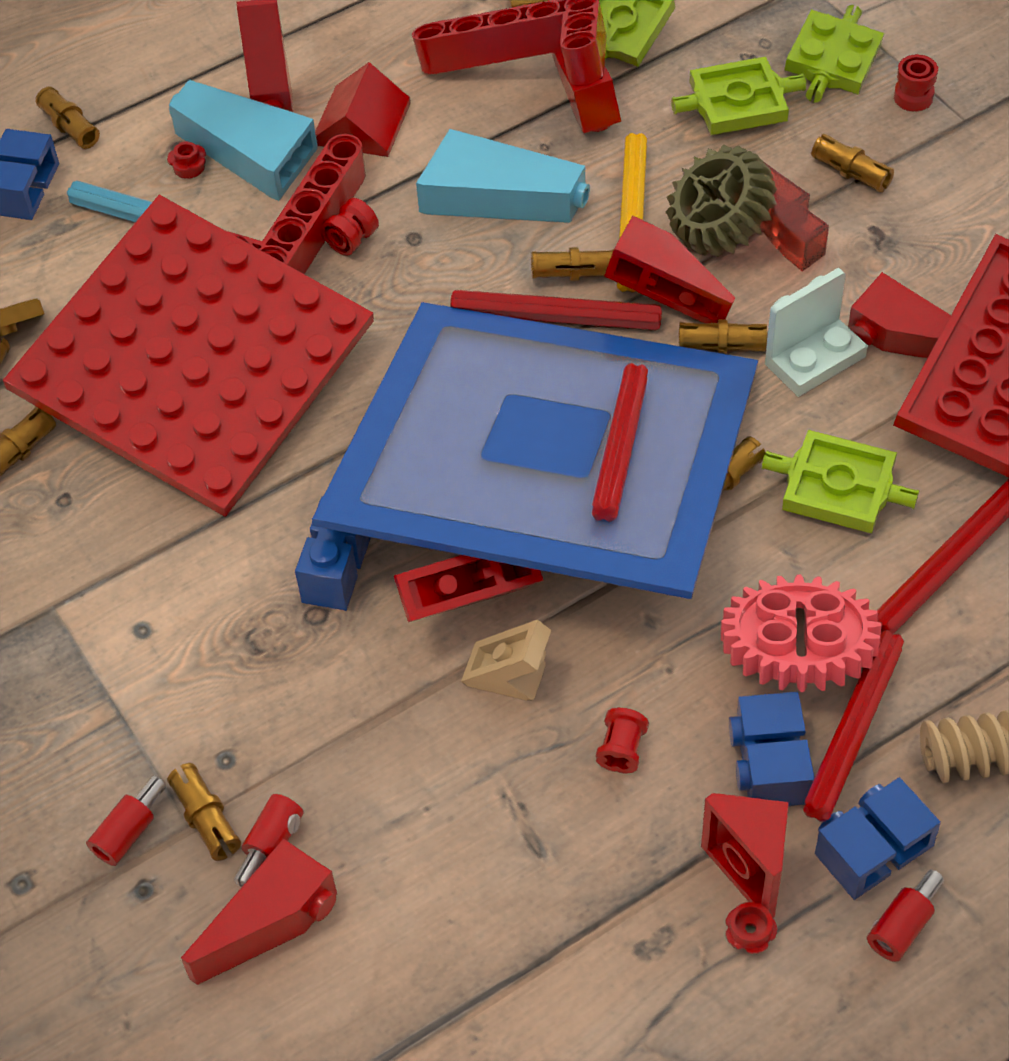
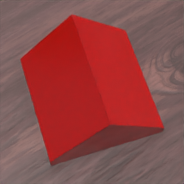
M370 62L366 63L335 86L315 130L317 146L324 147L331 138L337 135L350 134L361 141L363 153L388 157L410 106V97Z
M712 793L705 798L701 847L747 901L756 902L766 907L773 919L775 917L782 874L789 802Z

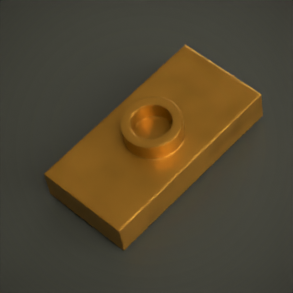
M34 298L1 308L0 336L18 331L17 322L43 315L44 311L40 299Z

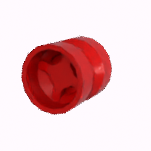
M915 54L909 55L899 62L898 82L895 85L894 101L900 108L917 112L929 108L933 103L935 91L933 85L937 80L938 65L932 58Z
M352 197L340 207L338 215L330 216L322 224L321 233L333 250L341 255L349 256L359 248L362 238L370 237L378 229L379 221L375 212L368 204Z

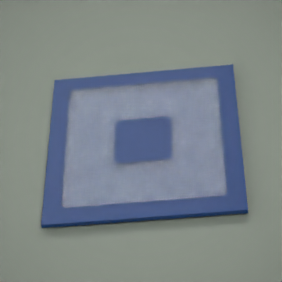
M422 302L312 518V526L692 599L758 368V360ZM630 363L636 366L643 364L648 369V380L618 516L611 522L605 519L598 521L592 516V503L624 368Z

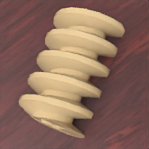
M1009 710L1000 712L997 719L989 712L983 713L979 716L977 722L970 715L960 717L957 724L951 718H943L937 727L930 720L923 721L920 727V746L926 769L928 771L936 770L942 783L949 782L950 771L953 767H956L962 781L969 780L971 765L977 766L982 778H988L992 762H996L1002 776L1008 775Z

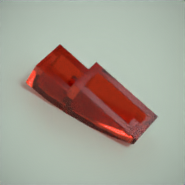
M766 164L774 176L772 180L778 189L773 194L777 205L767 210L770 213L771 220L762 222L760 228L777 250L803 272L826 255L829 225L808 210L810 194Z

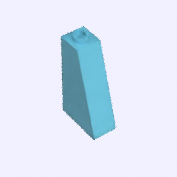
M188 80L179 93L172 97L169 104V113L172 117L177 136L185 141L202 146L209 157L272 199L278 201L318 149L314 120L312 118L192 80Z
M449 129L416 182L419 212L430 215L571 223L578 208L583 209L590 194V185L586 184L585 165Z

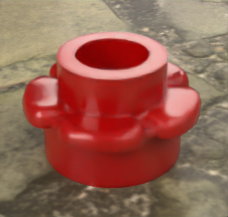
M186 141L177 144L174 147V151L168 153L167 161L169 165L173 166V171L178 177L190 179L199 176L204 171L206 163L204 157L207 154L202 146Z
M745 902L738 905L729 912L725 920V924L728 926L725 935L729 944L735 949L743 948L749 954L765 951L768 948L769 941H773L777 935V925L775 920L772 919L771 913L766 907L756 902ZM753 926L755 932L748 933L745 928Z

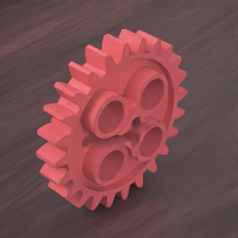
M797 575L793 583H788L782 576H777L776 585L771 586L766 581L760 580L758 591L744 587L743 598L736 596L731 598V607H725L723 611L721 641H723L724 654H731L730 664L732 666L743 665L744 676H750L757 672L760 673L759 684L764 685L770 680L775 679L778 680L779 690H784L789 683H796L798 690L805 692L807 683H814L819 690L825 691L826 681L831 680L842 687L845 685V674L858 679L861 677V667L869 669L872 667L873 657H878L881 623L877 622V610H869L868 599L856 600L855 589L840 592V582L838 581L831 583L829 586H823L822 579L819 576L811 583H805L801 575ZM796 608L804 610L805 656L803 657L797 655Z

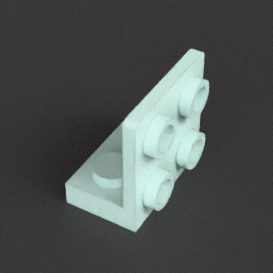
M840 268L833 270L825 276L821 275L814 278L809 285L790 296L785 295L781 297L770 309L765 365L797 397H800L866 357L868 345L840 320L846 276Z

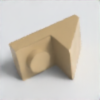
M535 620L475 642L461 682L468 687L522 700H533L546 666L544 661L546 656L545 648L551 629L539 620Z

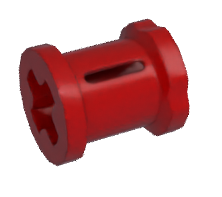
M621 707L612 708L605 715L604 722L607 726L603 745L597 748L596 762L609 771L624 774L637 771L639 766L637 751L641 736L645 735L648 731L649 721L643 714L635 710Z

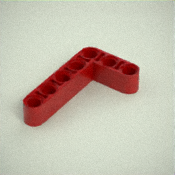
M549 0L431 22L417 27L412 32L420 66L425 74H439L562 51L568 79L571 84L578 86L588 85L598 81L604 74L607 34L599 0Z
M341 134L331 138L326 143L262 241L233 232L229 233L305 274L325 243L321 233L322 224L330 216L339 214L340 207L348 199L355 196L365 180L366 173L361 141L353 135Z

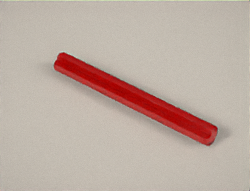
M454 290L450 301V306L454 308L538 322L658 330L662 321V308L656 304Z
M630 363L624 368L592 503V516L598 521L605 519L611 522L618 516L648 380V369L643 364L636 366Z
M1009 479L877 609V622L881 623V632L888 630L894 634L1009 518Z
M888 630L881 632L878 657H873L870 669H863L807 794L803 808L807 817L816 818L820 822L830 819L902 652L904 640L900 634H892Z

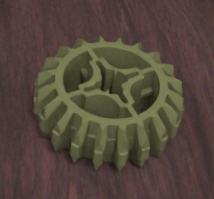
M723 144L718 153L708 148L705 158L700 159L694 156V165L690 169L681 168L684 176L681 180L672 182L676 192L666 197L670 207L665 212L671 221L669 226L672 228V232L680 238L679 240L687 248H691L703 256L710 253L719 258L724 250L734 254L739 243L749 246L748 238L753 233L762 234L760 224L771 220L770 213L767 210L777 205L773 194L778 189L772 180L774 176L771 174V170L756 153L747 151L739 145L732 149Z

